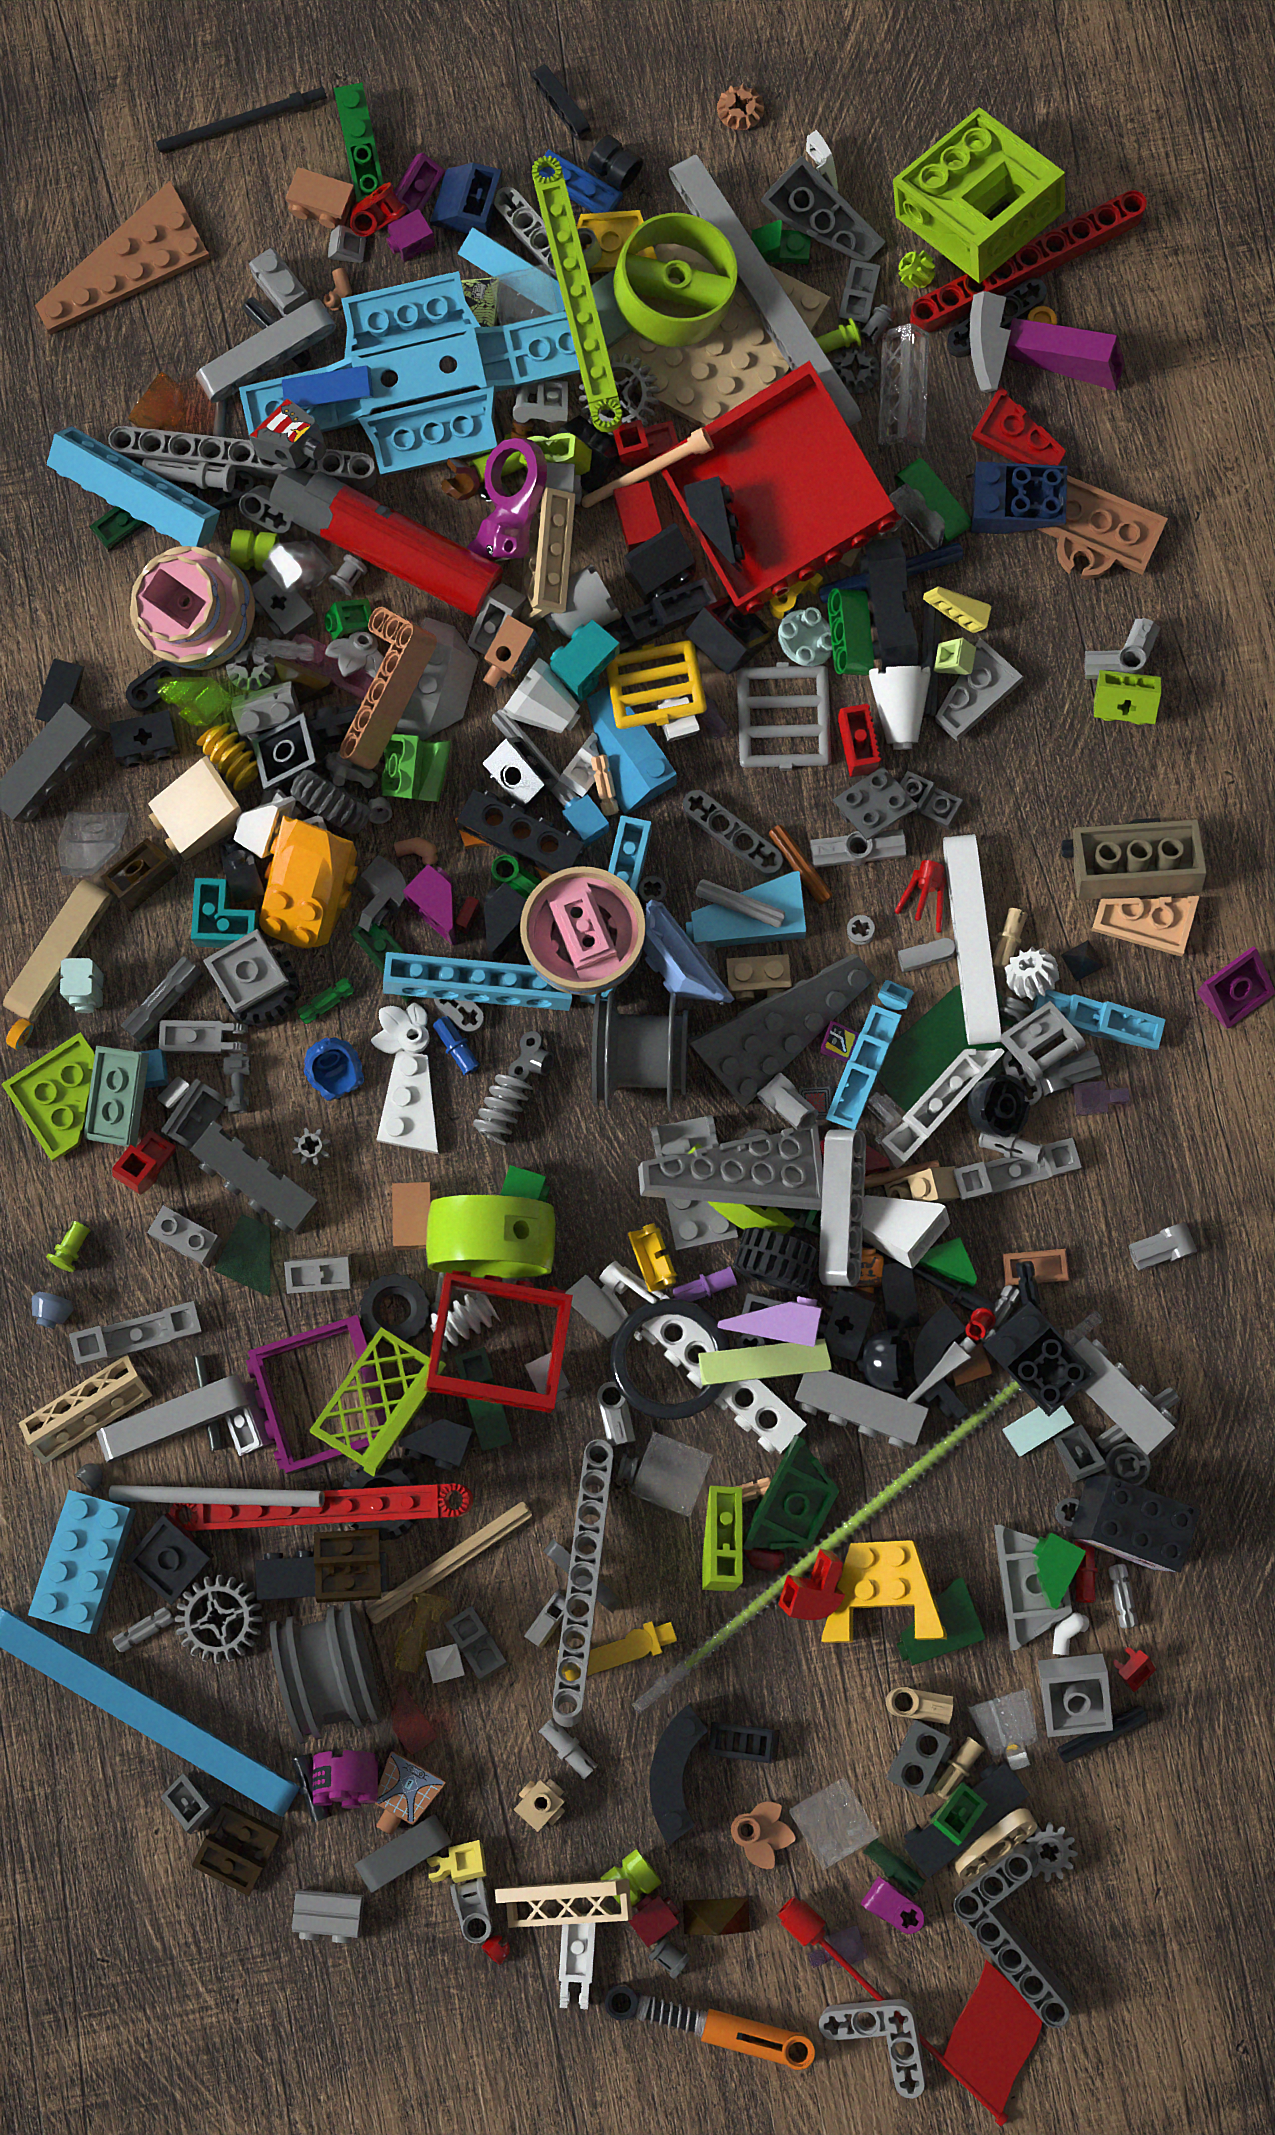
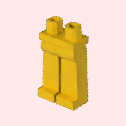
M652 1621L642 1624L643 1630L634 1629L626 1635L625 1639L590 1650L587 1676L643 1658L649 1652L652 1657L661 1654L660 1647L677 1641L671 1622L657 1627L653 1626ZM568 1670L565 1672L568 1681H575L580 1677L577 1671Z

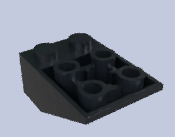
M1029 1300L982 1342V1345L1048 1417L1097 1374Z

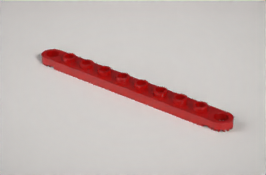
M462 1484L323 1491L325 1496L323 1507L173 1503V1506L169 1509V1514L187 1531L462 1517L471 1510L473 1495L470 1489ZM454 1491H458L462 1494L463 1503L459 1509L454 1510L449 1505V1497ZM185 1506L189 1507L191 1513H193L188 1524H183L179 1519V1512Z

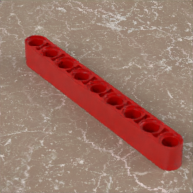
M1137 190L1127 191L1029 241L980 284L968 274H965L918 298L911 308L909 321L911 329L920 335L929 334L970 313L973 295L980 293L971 291L970 287L978 286L983 291L1003 296L1025 280L1038 278L1135 228L1142 221L1147 206L1146 197ZM1125 207H1134L1137 211L1130 212ZM1100 220H1107L1111 225H1104ZM1081 233L1086 238L1079 239L1075 237L1073 234ZM1055 246L1060 251L1052 252L1047 247ZM1022 260H1031L1034 265H1025ZM1004 273L1008 278L1000 279L995 274ZM947 299L956 302V305L948 306L943 301ZM926 313L930 318L921 319L917 314Z

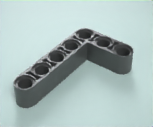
M1018 1844L964 1885L955 1898L953 1904L954 1911L1040 2019L1049 2027L1060 2028L1065 2026L1075 2006L1074 1998L998 1905L1002 1899L1030 1878L1038 1863V1855L1031 1846ZM1013 1858H1023L1027 1862L1028 1868H1018ZM989 1877L999 1878L1003 1883V1888L993 1887L989 1882ZM971 1896L976 1899L978 1907L968 1906L964 1897ZM985 1923H994L998 1926L1000 1933L993 1934L989 1932ZM1007 1950H1016L1021 1955V1960L1011 1959L1007 1954ZM1028 1977H1038L1042 1981L1043 1986L1036 1987L1032 1985ZM1050 2004H1060L1064 2008L1065 2012H1054L1051 2009Z

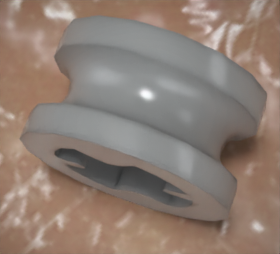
M857 915L850 919L847 924V935L851 942L856 945H865L872 941L875 933L873 921L865 915ZM860 923L862 927H869V929H866V936L862 937L859 933L853 934L852 931L856 930V924Z

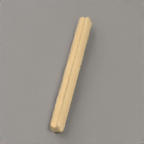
M524 1502L518 1503L382 1597V1600L373 1603L366 1609L370 1620L374 1624H379L532 1517V1513Z

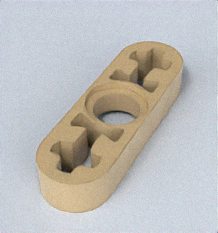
M1022 1808L1011 1812L954 1857L952 1863L960 1878L970 1880L976 1877L1011 1848L1031 1836L1037 1829V1823L1028 1809Z

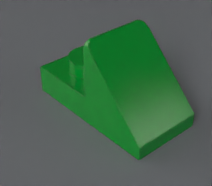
M777 220L752 230L751 240L765 262L809 265L810 236L800 231L782 230V220Z

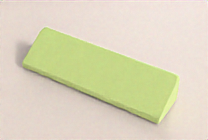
M825 1338L817 1339L814 1347L790 1342L698 1354L702 1386L829 1371L832 1369Z

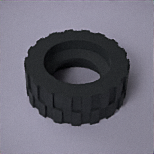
M392 1273L389 1276L383 1275L380 1276V1279L372 1281L369 1288L363 1292V1299L360 1300L361 1311L359 1312L366 1330L374 1337L382 1327L405 1343L416 1340V1337L419 1334L422 1335L425 1331L424 1328L430 1321V1300L425 1290L416 1280L411 1279L407 1275H398V1273ZM392 1294H400L406 1297L411 1305L409 1318L400 1325H390L380 1315L382 1301ZM381 1339V1341H380L381 1343L384 1342V1343H386L387 1345H392V1344L388 1343L387 1341H385L384 1339Z

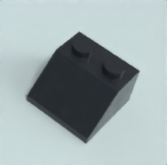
M673 523L624 555L625 577L645 605L650 603L652 598L669 592L668 590L675 585L682 586L694 577L696 572V561L676 523Z
M730 595L703 607L685 632L693 641L695 647L702 650L713 661L714 665L727 675L744 667L776 636L755 613L744 616L736 608Z
M505 882L500 888L495 886L491 889L484 899L486 902L484 912L487 949L490 961L498 963L521 938V916L527 901Z

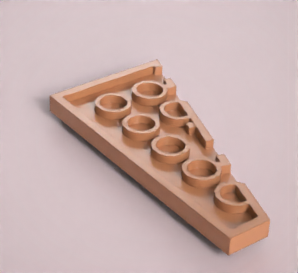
M171 180L35 305L49 335L210 259Z

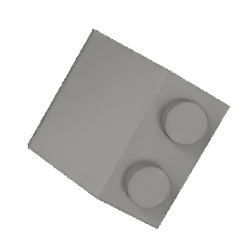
M1103 1653L1038 1660L1041 1696L1048 1737L1113 1730L1108 1671Z

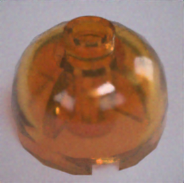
M161 371L128 416V420L138 428L164 430L169 425L175 428L185 414L180 410L184 402L183 391L172 377Z

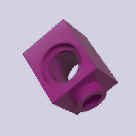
M419 209L387 225L389 237L386 238V241L394 255L399 253L404 262L435 246L433 232Z

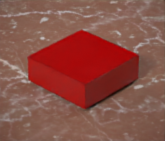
M471 896L466 898L455 921L458 931L468 935L481 908L478 899Z

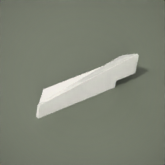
M1002 1048L992 1051L964 1049L902 1118L905 1122L880 1142L897 1169L908 1160L1005 1052Z

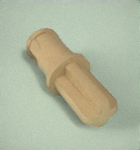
M1009 908L1003 930L997 935L999 942L992 959V965L997 969L1005 970V967L1010 965V957H1013L1016 946L1022 942L1020 935L1028 914L1022 912V915H1020L1022 911L1020 909Z
M967 1737L953 1759L947 1760L949 1764L938 1778L933 1791L942 1799L947 1800L963 1777L969 1776L967 1772L985 1749L976 1741Z

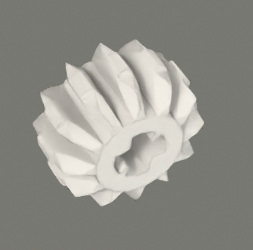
M1031 947L1025 953L1019 950V956L1010 957V965L1005 967L1007 984L1010 990L1016 993L1020 999L1028 996L1033 1001L1035 996L1039 994L1045 997V991L1055 989L1054 984L1059 980L1058 964L1055 958L1048 954L1044 948L1037 951Z

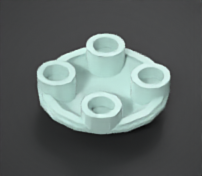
M809 607L806 610H796L790 612L782 619L778 629L779 643L783 652L792 661L802 666L814 667L823 664L831 657L833 651L830 624L821 616L818 609Z

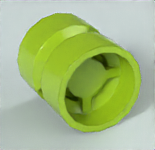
M235 529L231 540L230 561L244 570H250L252 566H255L257 571H273L278 565L279 535L277 533L260 532L258 536H255L253 531Z
M635 1849L622 1860L621 1868L614 1866L600 1877L601 1880L629 1878L631 1908L641 1901L640 1894L642 1892L649 1894L662 1884L659 1876L638 1849ZM614 1895V1899L621 1906L620 1895Z

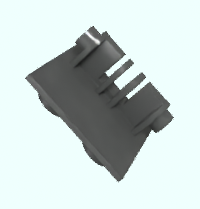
M883 766L833 799V802L842 811L840 812L842 819L846 823L850 821L867 841L918 808V805Z

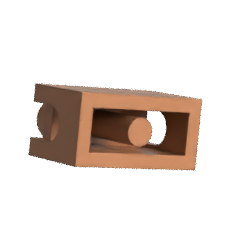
M298 167L285 199L286 202L290 203L288 207L289 212L295 217L303 220L310 218L319 221L321 225L327 228H335L339 225L346 226L356 201V194L353 184Z
M430 1182L392 1183L393 1247L395 1250L426 1249L429 1209L431 1202L438 1199V1190L433 1191Z

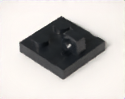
M169 1513L162 1515L129 1555L125 1563L172 1605L177 1602L214 1555Z

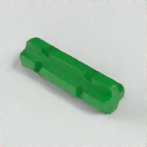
M340 979L335 983L336 987L332 989L330 986L311 999L310 1005L306 1003L298 1008L297 1014L305 1024H309L317 1019L316 1015L318 1013L321 1016L340 1003V998L344 997L346 999L352 995L354 988L348 979Z

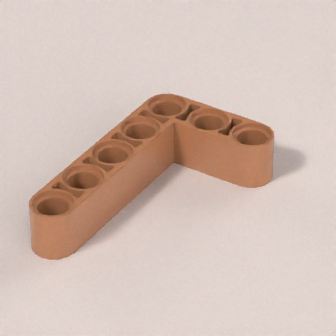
M378 607L373 611L369 619L368 628L370 632L391 643V646L340 747V756L343 759L367 770L373 769L380 760L437 643V638L433 633L384 607Z

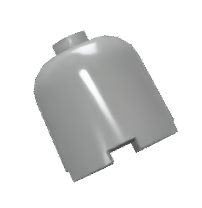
M590 564L568 578L566 611L562 614L550 612L544 617L552 631L558 629L564 637L572 639L573 632L581 624L586 626L593 619L598 625L603 627L619 619L621 615L611 600V596L593 565Z

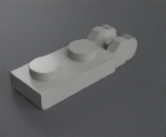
M161 1020L159 1049L164 1053L182 1054L247 1052V1044L242 1042H223V1033L246 1034L248 1033V1025L223 1023L222 1021Z

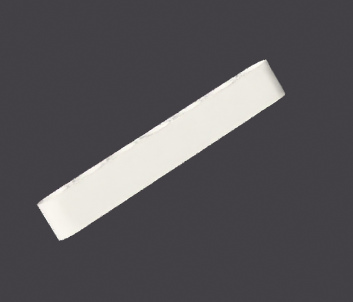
M972 834L944 837V860L967 1041L969 1045L1001 1042L1000 1019L976 836Z

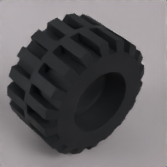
M275 948L270 951L290 984L237 1015L232 1011L221 990L219 993L229 1013L237 1021L241 1020L249 1027L252 1024L256 1025L257 1028H264V1024L268 1023L271 1027L277 1025L276 1020L282 1018L284 1021L288 1018L287 1012L289 1010L294 1011L296 1007L295 999L299 1000L300 992L298 987H300L296 972L285 955H281L280 951Z
M759 1227L745 1228L733 1267L741 1274L767 1285L793 1292L809 1291L820 1252L812 1245L780 1232Z
M387 1459L374 1477L363 1470L364 1467L360 1465L357 1470L354 1469L350 1473L351 1476L348 1481L345 1480L343 1487L344 1490L369 1488L378 1481H389L397 1487L421 1485V1483L409 1468L394 1460ZM420 1519L349 1523V1525L355 1530L379 1529L380 1541L398 1539L403 1534L406 1535Z

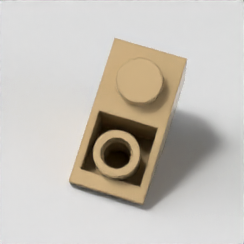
M955 1166L929 1168L885 1184L887 1198L940 1204L960 1198L953 1174Z

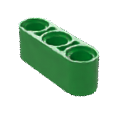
M918 458L894 476L899 489L943 543L947 544L972 526L965 510L922 458Z
M835 588L828 597V613L835 670L838 674L867 676L869 675V670L873 669L874 665L867 595L863 590Z

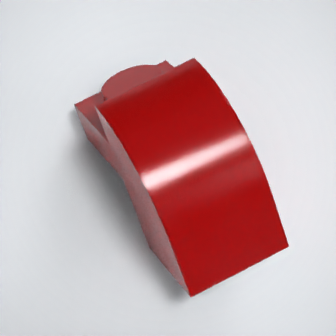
M640 419L622 424L613 431L621 463L628 467H641L678 444L672 420L643 428Z
M149 1130L137 1147L130 1145L113 1166L112 1176L139 1195H142L157 1181L158 1173L175 1153L176 1146L152 1130Z
M819 1549L811 1578L787 1575L778 1605L792 1618L819 1620L831 1615L841 1605L845 1594L836 1586L842 1577L843 1562L832 1551Z

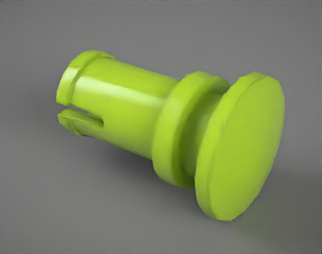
M852 318L848 319L850 325L845 327L843 324L839 325V329L815 337L824 354L843 346L849 348L853 342H856L858 347L862 346L860 331Z
M72 1221L61 1244L55 1246L56 1253L54 1255L47 1254L46 1258L56 1267L74 1272L75 1267L71 1263L73 1260L77 1261L79 1257L77 1253L91 1230L79 1222Z

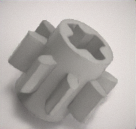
M304 1128L305 1135L301 1138H293L298 1144V1148L294 1149L292 1153L294 1156L303 1155L301 1159L302 1166L307 1165L308 1161H311L316 1167H319V1160L322 1157L330 1158L329 1154L325 1151V1147L330 1146L331 1141L329 1139L321 1141L323 1134L321 1129L312 1134L307 1128ZM311 1141H313L315 1145H319L315 1147L314 1154H310L308 1150H306L309 1148L308 1143Z

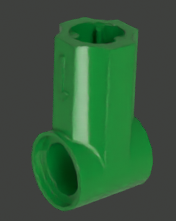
M510 855L498 856L492 863L491 878L493 883L500 888L505 882L526 900L542 882L521 867L517 860ZM501 866H508L514 873L508 878H503L496 871Z

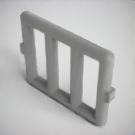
M777 662L776 667H743L738 669L737 695L740 765L744 768L780 767V771H792V767L829 765L832 757L828 668L824 665L814 667L789 666L788 662ZM816 678L817 695L750 697L749 680ZM817 707L818 724L751 726L750 709ZM819 737V754L752 755L751 738Z

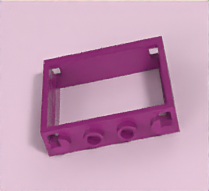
M358 1315L248 1351L250 1359L246 1360L247 1370L251 1379L256 1377L259 1390L255 1391V1396L260 1409L265 1408L269 1420L264 1421L269 1439L275 1438L278 1450L274 1451V1457L279 1470L284 1469L288 1475L345 1457L346 1455L334 1448L295 1461L264 1360L350 1332L357 1358L359 1359L369 1344L361 1318ZM372 1354L367 1361L374 1360ZM375 1366L361 1368L365 1383L378 1381ZM380 1387L368 1389L372 1405L383 1403ZM385 1409L374 1410L379 1426L384 1425L387 1421ZM368 1438L350 1443L351 1448L356 1452L366 1450L369 1447Z

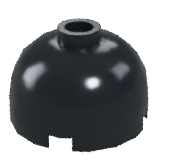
M995 1075L982 1079L972 1088L968 1097L967 1109L971 1123L981 1133L996 1138L1010 1137L1011 1133L1018 1134L1027 1123L1030 1112V1102H1025L1023 1092H1027L1024 1084L1018 1078L1011 1075Z
M885 1329L876 1332L865 1343L864 1351L858 1353L859 1371H864L865 1377L872 1387L883 1392L904 1393L908 1390L909 1384L903 1385L904 1377L911 1375V1355L909 1341L902 1340L901 1335L906 1334L904 1329Z

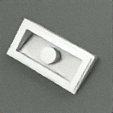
M585 1275L568 1289L565 1294L573 1295L571 1305L609 1342L615 1336L624 1320L610 1298Z

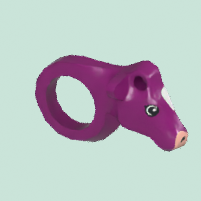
M512 438L504 440L496 446L487 459L484 473L485 488L496 509L483 520L477 537L467 546L471 551L492 562L524 558L529 552L530 525L547 480V462L541 448L530 439ZM520 451L527 461V478L522 489L516 495L509 497L504 492L501 484L502 468L509 456Z

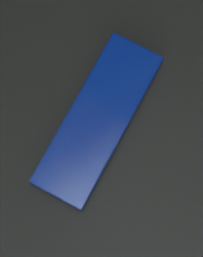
M548 149L544 156H552V158H556L560 162L569 199L593 213L614 212L623 199L622 192ZM545 167L539 172V176L541 175L545 179L547 177L550 178V176L553 177V174H555V170L550 167Z
M367 365L282 379L284 401L288 398L302 409L373 398L371 368Z

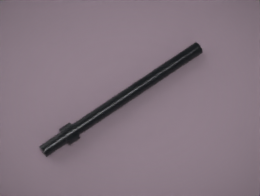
M324 87L302 94L298 91L289 94V98L156 141L159 153L292 109H294V112L305 109V105L326 99L327 96Z

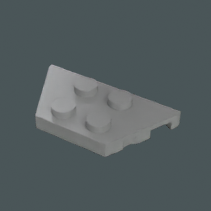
M994 1525L1010 1651L1019 1649L1049 1629V1627L1072 1613L1068 1586L1057 1610L1048 1608L1033 1565L1036 1555L1032 1554V1551L1038 1539L1006 1528L1003 1525Z

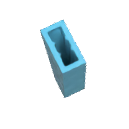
M791 872L740 893L783 910L785 918L779 928L716 903L691 912V922H686V934L690 940H693L694 946L697 949L805 939L806 925L800 872Z

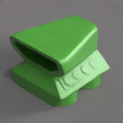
M392 734L384 750L386 765L381 779L382 796L439 802L451 741H421L418 736Z

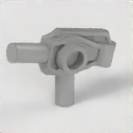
M340 751L338 753H329L322 760V763L325 764L324 767L330 771V776L333 778V783L336 786L344 785L348 779L361 782L364 787L370 788L378 780V775L375 772L343 759L340 756Z

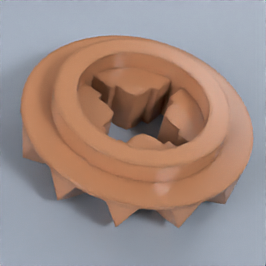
M744 84L739 87L730 86L725 93H721L717 103L718 116L731 129H750L757 125L763 117V98L756 92L755 88L745 87ZM736 99L742 104L747 103L746 115L740 108L734 109L736 107Z

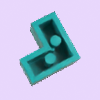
M593 619L586 626L581 624L573 632L572 640L567 646L557 648L550 658L551 671L564 684L578 705L599 685V674L619 654V642Z
M195 878L191 940L196 947L225 948L254 930H259V916L255 910L230 909L231 889L226 879Z

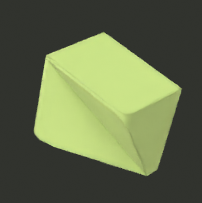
M964 638L939 643L934 671L937 673L971 674L976 647Z

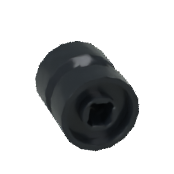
M608 134L592 150L587 165L600 176L607 175L609 183L620 191H624L639 175L643 166V159L630 149L624 150L622 143Z

